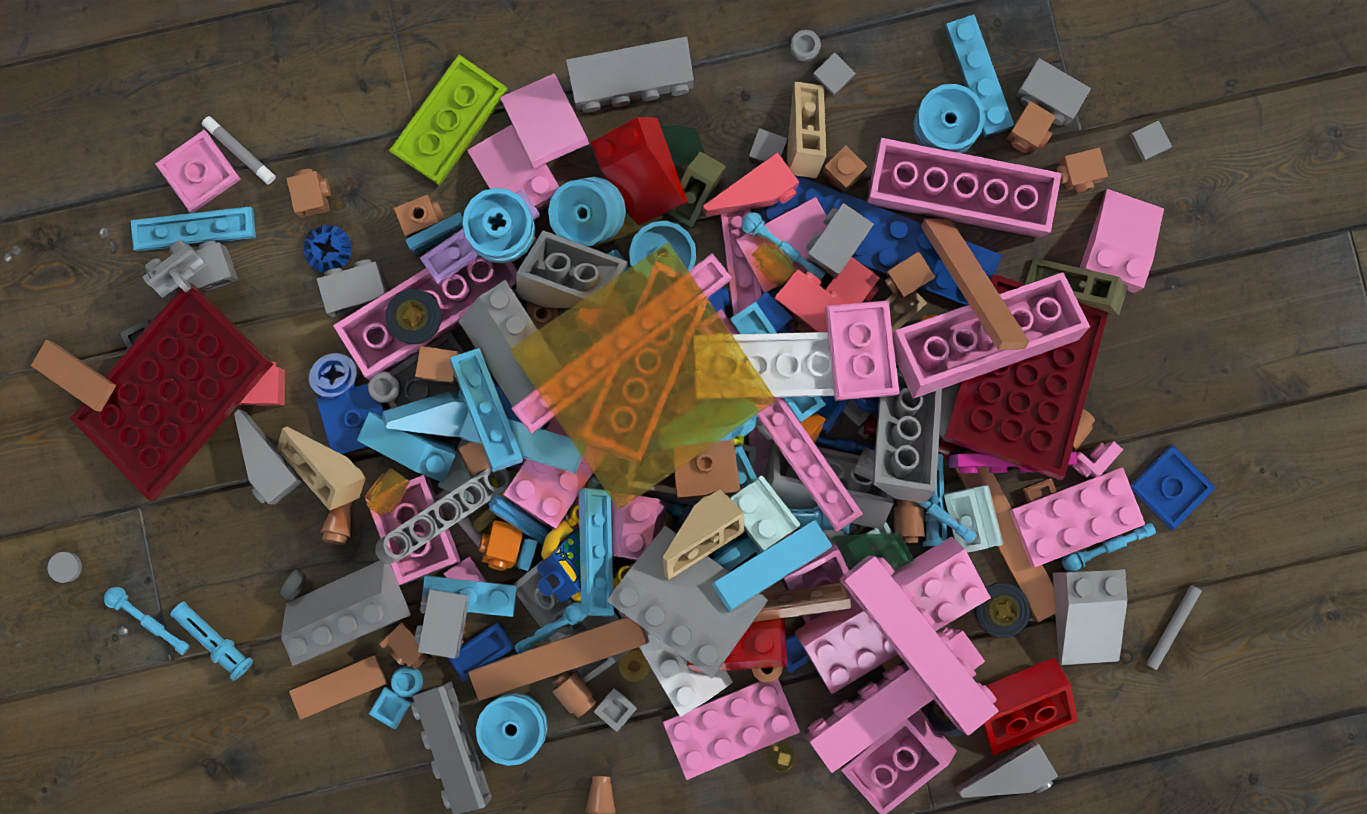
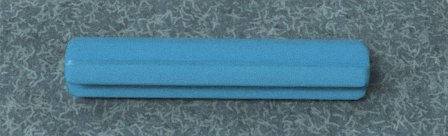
M495 495L488 504L491 512L542 545L547 534L552 531L551 528L501 495Z

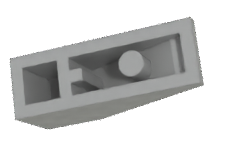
M237 410L234 416L248 480L254 486L251 491L261 503L267 502L268 504L275 505L301 484L303 480L249 414L245 411Z
M1032 740L954 789L962 798L1032 793L1035 790L1037 793H1040L1053 785L1052 780L1057 778L1058 775L1040 745Z

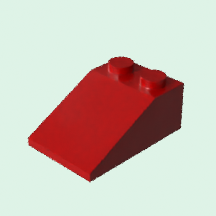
M636 117L591 141L601 171L606 179L618 188L624 199L626 209L637 225H643L688 202L658 118Z

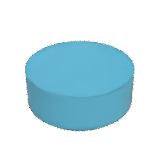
M403 666L397 669L391 678L393 691L401 697H411L417 694L423 685L421 672L418 669L415 670L412 666Z

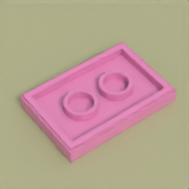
M555 73L500 97L533 168L589 144L588 138Z
M815 197L764 224V226L782 242L786 241L798 250L801 256L806 259L810 251L806 246L816 232L821 235L826 229L827 225L823 221L827 216ZM747 233L736 239V243L763 293L766 291L770 292L787 283L798 269L803 273L806 272L805 268L797 262H792L777 251L778 248L764 237L761 238L757 234L753 236Z
M889 301L826 306L825 314L835 401L898 395L899 386Z

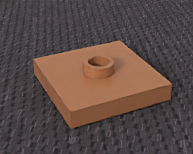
M734 439L671 448L677 500L703 498L708 495L710 496L719 489L726 495H735L740 491Z

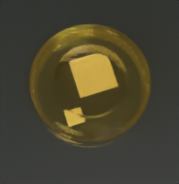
M780 740L768 746L765 758L768 766L773 771L784 773L794 767L797 755L790 743Z

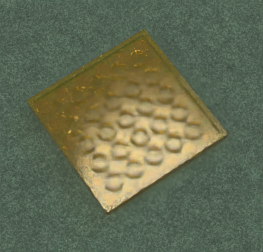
M669 242L509 350L618 510L777 401Z

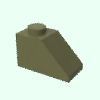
M699 152L688 166L681 181L688 202L667 212V214L693 228L703 211V205L709 201L726 166Z

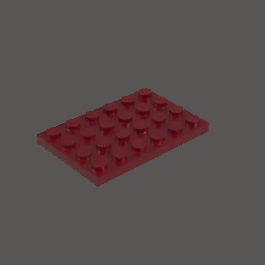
M993 274L991 282L999 294L1026 285ZM1079 303L1090 327L1078 341L960 382L943 440L1062 480L1066 475L1109 312Z
M190 282L191 289L185 292L181 288L106 375L105 378L114 383L116 387L102 411L93 410L85 403H82L70 418L149 501L157 500L273 365Z

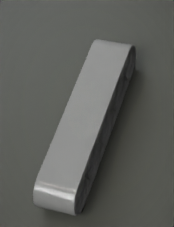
M491 467L467 481L382 537L376 544L377 557L386 564H393L403 559L493 499L495 495L505 491L511 483L509 471L504 468L492 472ZM489 475H492L497 479V488L492 487L489 484ZM464 491H468L473 495V504L467 503L464 499ZM439 507H443L448 511V521L440 517ZM414 523L423 527L425 534L423 538L414 533ZM389 540L395 541L398 544V555L392 554L387 547Z

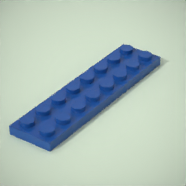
M796 175L795 177L798 179L799 184L797 189H795L797 194L784 204L779 201L773 206L762 207L759 215L766 224L815 197L818 199L826 216L833 207L839 210L844 203L874 224L852 257L869 270L887 276L885 272L915 253L920 252L935 278L918 289L961 306L969 305L921 228L922 224ZM965 241L991 281L1002 255Z

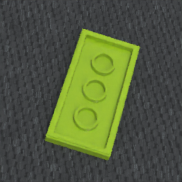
M458 54L389 151L440 186L501 101L500 97L506 95L508 88Z

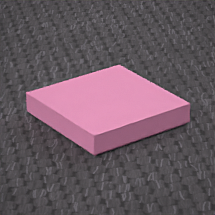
M205 129L155 163L190 213H194L241 180Z

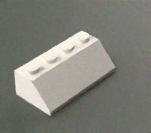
M618 610L622 618L626 617L625 614ZM645 630L649 643L639 648L680 717L705 703L733 683L727 671H717L713 678L704 672L695 673L687 666V660Z

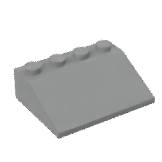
M664 526L626 573L607 602L713 678L765 606L768 599L761 594H757L729 612L712 587V584L730 572L708 556L668 580L664 575L663 555L675 538L676 533L667 526Z

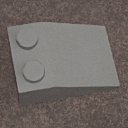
M542 231L516 273L517 297L549 308L602 309L625 270L627 261Z
M1125 569L1052 573L1059 665L1119 661L1128 601Z

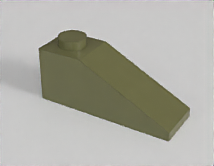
M1033 258L1025 282L1026 285L1064 272L1079 303L1109 312L1110 314H1120L1128 286L1119 276Z

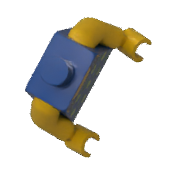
M579 505L572 508L570 518L567 521L563 519L556 529L554 528L547 534L541 551L543 561L537 566L538 572L542 576L538 581L540 592L546 596L555 593L562 602L573 599L575 602L581 603L579 527L575 530L573 529L576 524H579V518L576 516ZM624 566L619 570L616 578L613 579V591L622 580L621 574L631 568L630 566Z

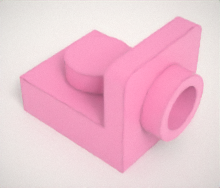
M1115 441L1105 445L1100 443L1091 452V461L1081 452H1076L1077 464L1073 465V467L1086 478L1088 476L1091 478L1099 477L1124 449Z

